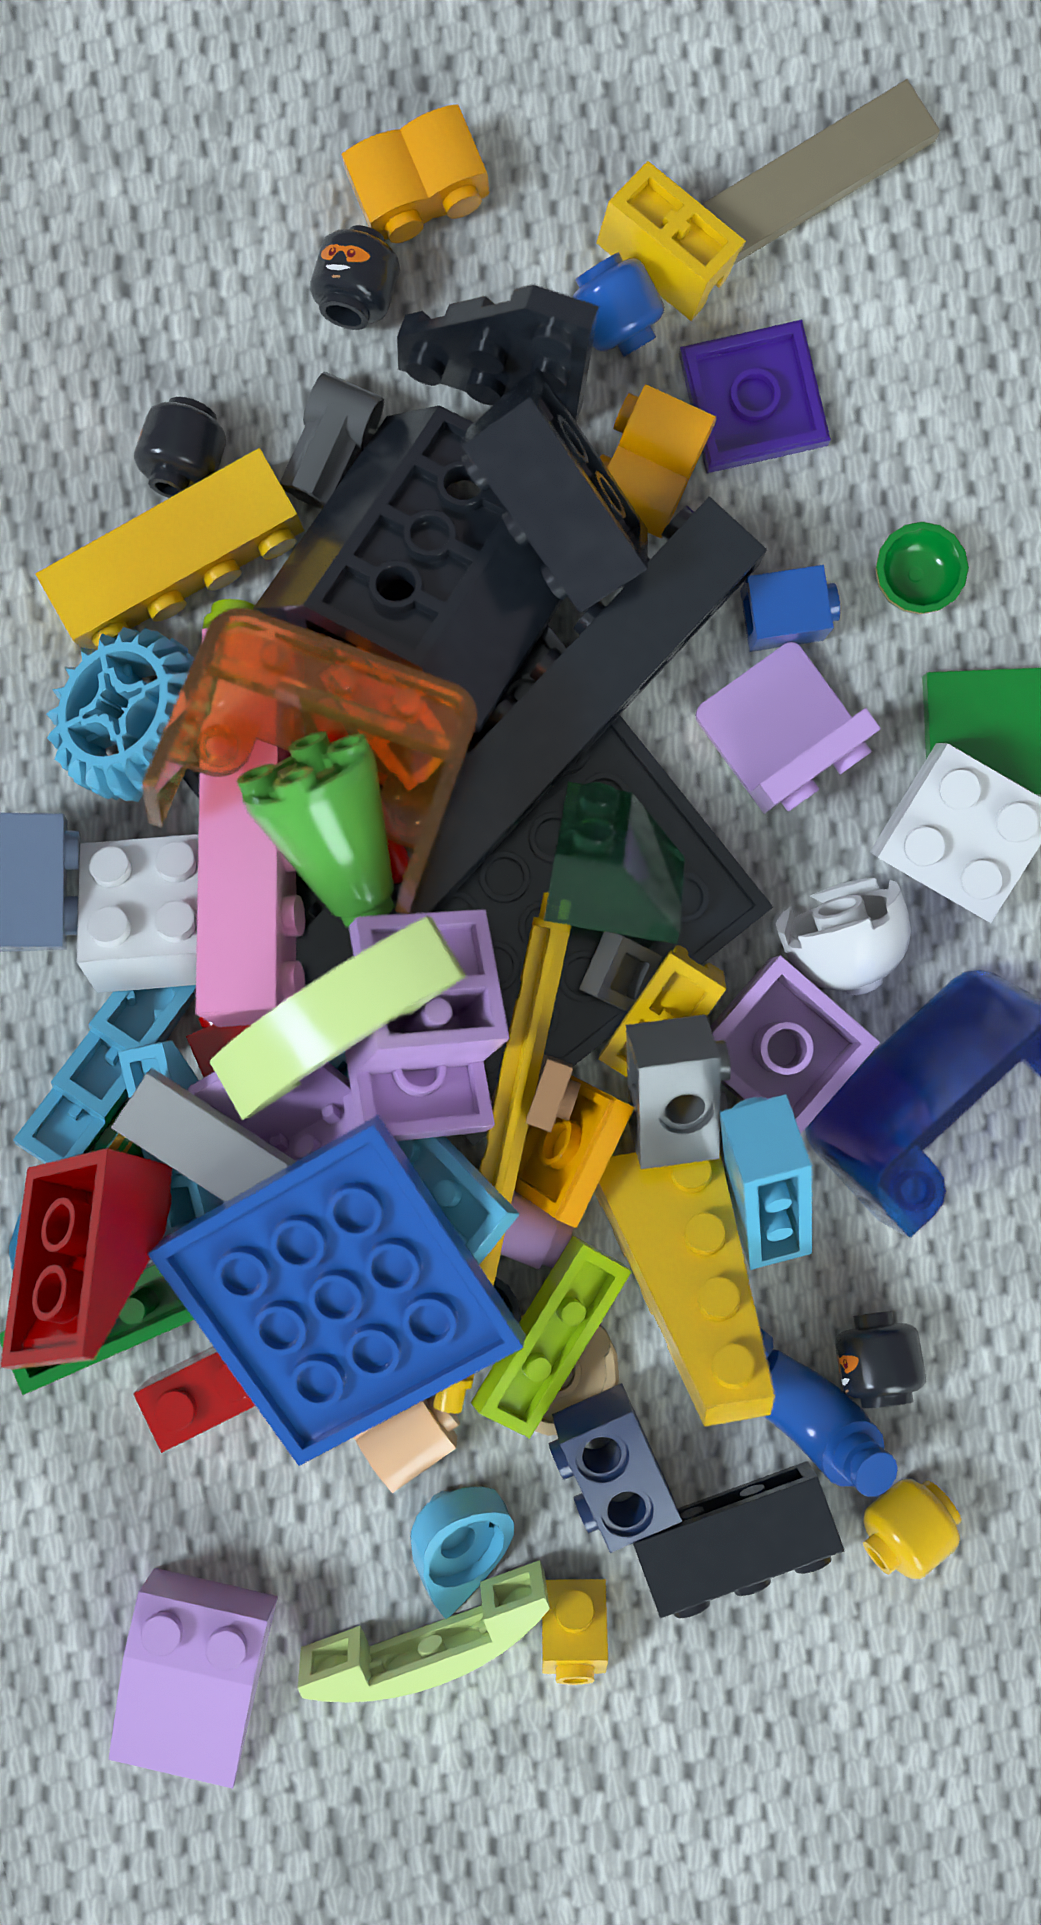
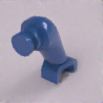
M760 1327L775 1394L771 1415L763 1417L788 1436L832 1483L841 1487L854 1486L861 1494L867 1497H876L885 1493L894 1483L898 1468L894 1457L884 1450L883 1435L877 1426L871 1422L865 1411L839 1387L783 1352L773 1350V1337Z

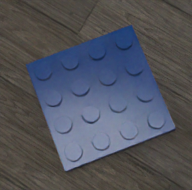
M379 1115L167 1235L148 1253L158 1270L298 1466L524 1347L526 1334Z

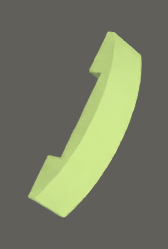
M425 917L359 953L281 1003L227 1044L210 1060V1063L242 1120L248 1119L301 1085L299 1080L400 1014L413 1012L467 976L432 917Z
M539 1560L481 1581L482 1605L447 1619L434 1622L371 1646L360 1625L301 1647L297 1687L303 1699L346 1703L396 1698L440 1686L485 1665L524 1637L550 1609L545 1572L541 1561Z

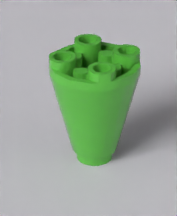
M326 732L312 733L293 742L289 746L291 756L275 765L264 764L257 766L239 776L237 785L242 793V801L248 814L333 915L342 918L346 927L349 928L356 917L388 915L392 911L394 902L391 894L394 886L374 753L365 734H353L330 742Z

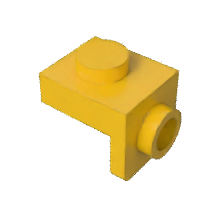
M606 1579L546 1580L550 1609L542 1617V1673L556 1674V1682L560 1684L582 1685L593 1683L595 1681L594 1674L606 1673L608 1665Z

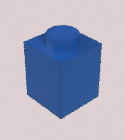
M824 565L747 576L740 590L749 652L779 648L789 642L799 645L824 641L834 628L833 622L840 619L838 589L835 583L827 584Z

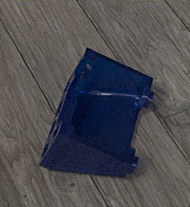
M974 970L961 973L944 986L869 1055L805 1128L807 1141L815 1153L878 1221L908 1238L916 1234L937 1214L944 1203L946 1195L943 1175L923 1151L1019 1062H1024L1035 1075L1041 1078V999L993 972Z

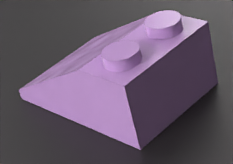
M154 1568L139 1590L123 1656L108 1760L233 1789L278 1596Z

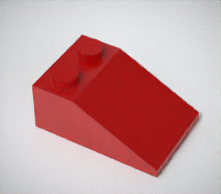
M107 1148L27 1168L0 1368L19 1369L95 1359L151 1258L148 1253L161 1241L166 1232L167 1216L172 1202L170 1193L171 1166Z

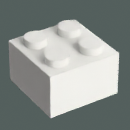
M936 743L870 852L991 923L1041 845V797L946 743Z
M199 834L80 844L77 964L97 993L196 985Z

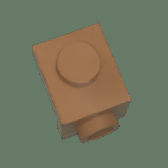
M546 1054L543 1055L535 1096L525 1123L551 1132L556 1117L569 1120L581 1083L570 1080L573 1070L572 1063ZM497 1085L492 1096V1104L494 1103Z

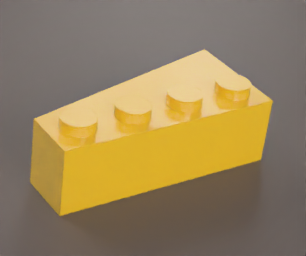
M720 1149L719 1159L648 1169L640 1168L636 1152L611 1156L594 1194L600 1207L603 1208L613 1229L616 1241L636 1277L648 1309L662 1332L668 1351L704 1427L771 1415L775 1394Z

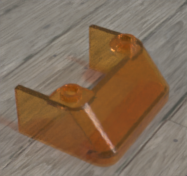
M234 608L226 610L216 616L207 628L143 778L142 789L148 823L162 828L186 768L208 776L224 777L238 772L246 765L257 739L289 751V746L293 742L316 732H326L330 742L353 734H365L375 756L379 784L383 785L380 795L386 837L397 844L414 849L404 876L396 907V912L409 914L477 720L475 703L462 687L449 681L251 609Z

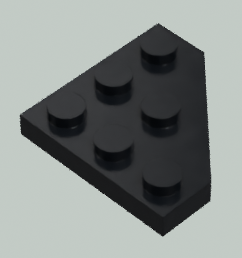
M532 284L515 288L510 301L494 304L487 296L449 304L445 316L433 319L423 311L406 314L397 335L398 370L407 372L411 378L422 384L430 386L443 384L466 392L479 403L493 406L523 377L536 367H539L577 423L583 405L599 306Z

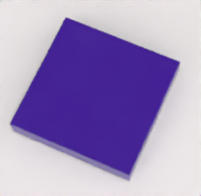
M802 320L680 347L679 358L690 405L716 416L717 419L702 451L707 474L829 445L831 441Z

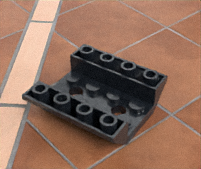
M440 405L389 415L383 420L253 608L254 615L267 622H279L286 632L309 644L321 627L421 679L422 700L428 707L480 733L563 600L557 598L547 585L540 570V567L545 563L531 543L523 547L509 532L502 518V512L506 508L491 487L486 491L481 490L477 496L465 500L454 498L447 493L446 489L452 483L462 480L475 483L462 462V456L466 454L462 448V443L467 429L474 422ZM392 580L406 581L415 589L409 598L402 601L386 600L378 593L383 584Z

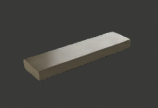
M908 79L701 205L746 241L734 264L928 147L936 141L940 129Z

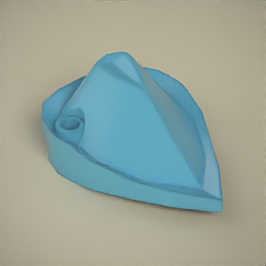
M480 1486L460 1488L452 1492L441 1491L433 1495L430 1502L424 1506L414 1521L410 1534L413 1562L430 1599L445 1619L449 1618L480 1586V1582L487 1578L503 1558L514 1536V1522L509 1515L506 1504L495 1489Z

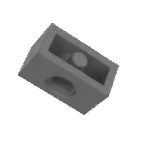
M706 1014L626 1025L628 1104L634 1107L629 1118V1128L640 1168L648 1169L719 1159L720 1112L729 1110L724 1091H720V1081L730 1080L731 1077L730 1057L725 1040L715 1041Z

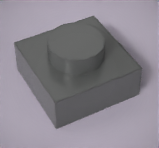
M605 929L579 990L629 1012L656 973L662 956L622 935Z

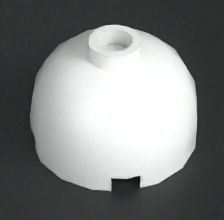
M863 878L839 883L810 895V897L823 903L818 907L795 917L792 906H790L781 914L776 922V926L791 965L814 985L824 989L846 990V993L849 995H861L871 992L883 983V977L887 976L897 967L908 949L911 935L909 914L898 883L893 880L889 881V889H879L876 878Z

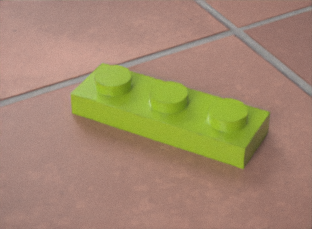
M572 1236L519 1322L520 1327L526 1334L524 1347L494 1363L470 1402L477 1412L530 1439L632 1271L620 1261Z

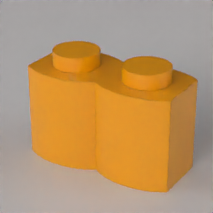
M458 104L444 106L413 119L401 129L373 135L358 142L341 154L348 179L368 226L381 233L385 240L389 239L392 243H402L414 238L423 230L424 224L432 218L447 215L451 219H457L474 212L481 205L482 199L490 194L488 173Z
M645 384L639 397L628 393L613 427L614 430L622 433L619 444L612 458L602 454L600 459L648 528V533L658 538H663L661 534L677 509L717 419L712 414Z

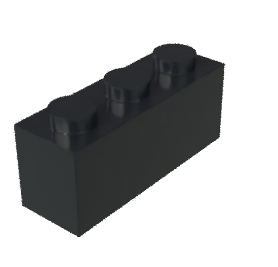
M808 1461L677 1508L682 1522L633 1543L660 1619L672 1614L676 1618L692 1617L706 1610L710 1606V1600L732 1592L737 1596L757 1593L770 1585V1578L792 1570L799 1574L820 1570L831 1562V1556L845 1551L819 1478Z

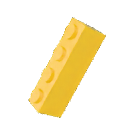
M258 448L40 570L35 575L72 640L82 648L97 650L101 634L117 638L123 627L132 629L149 618H152L154 622H159L176 615L185 608L187 604L185 598L206 586L209 591L219 590L228 586L240 577L242 573L240 567L261 555L264 560H271L283 555L296 544L295 536L305 530L297 512L264 454Z

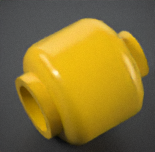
M902 1479L883 1493L864 1511L863 1523L869 1538L863 1542V1546L873 1562L884 1573L890 1575L894 1570H897L908 1578L922 1579L957 1549L960 1541L957 1525L961 1523L962 1519L949 1497L933 1482L925 1480L920 1484L913 1479Z

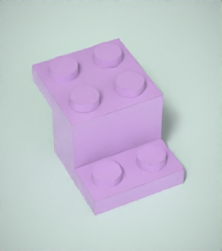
M486 910L356 917L349 926L353 954L356 956L405 927L425 917H432L467 976L413 1012L400 1014L345 1050L357 1126L379 1115L396 1141L487 1132L495 1126L484 1060L509 1039Z

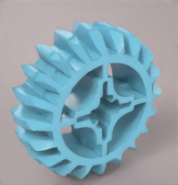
M123 627L117 638L101 634L98 649L81 647L82 662L77 667H64L69 676L67 683L62 688L52 689L60 700L59 706L46 714L53 724L56 725L47 737L54 747L58 749L54 759L61 764L63 769L68 771V776L72 777L76 784L89 791L92 790L93 793L105 799L112 798L117 801L121 798L125 801L139 802L143 793L161 796L164 780L170 783H181L180 767L184 763L199 764L193 750L197 743L200 742L202 664L188 653V648L174 638L169 640L158 631L144 628L139 632ZM157 675L158 678L148 684L142 680V678ZM116 745L119 753L108 756L105 749Z

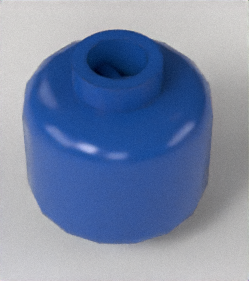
M618 252L575 279L579 289L574 293L573 297L599 306L592 345L596 350L606 352L618 346L622 356L625 357L656 338L651 326L662 317L665 307L644 264L640 260L633 258L623 261Z

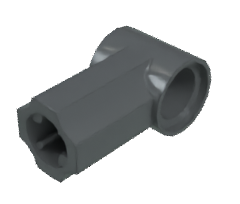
M321 373L306 403L303 417L305 428L280 480L283 490L304 503L322 509L351 468L358 450L363 451L374 435L368 431L370 428L376 431L383 413L384 398L330 373Z

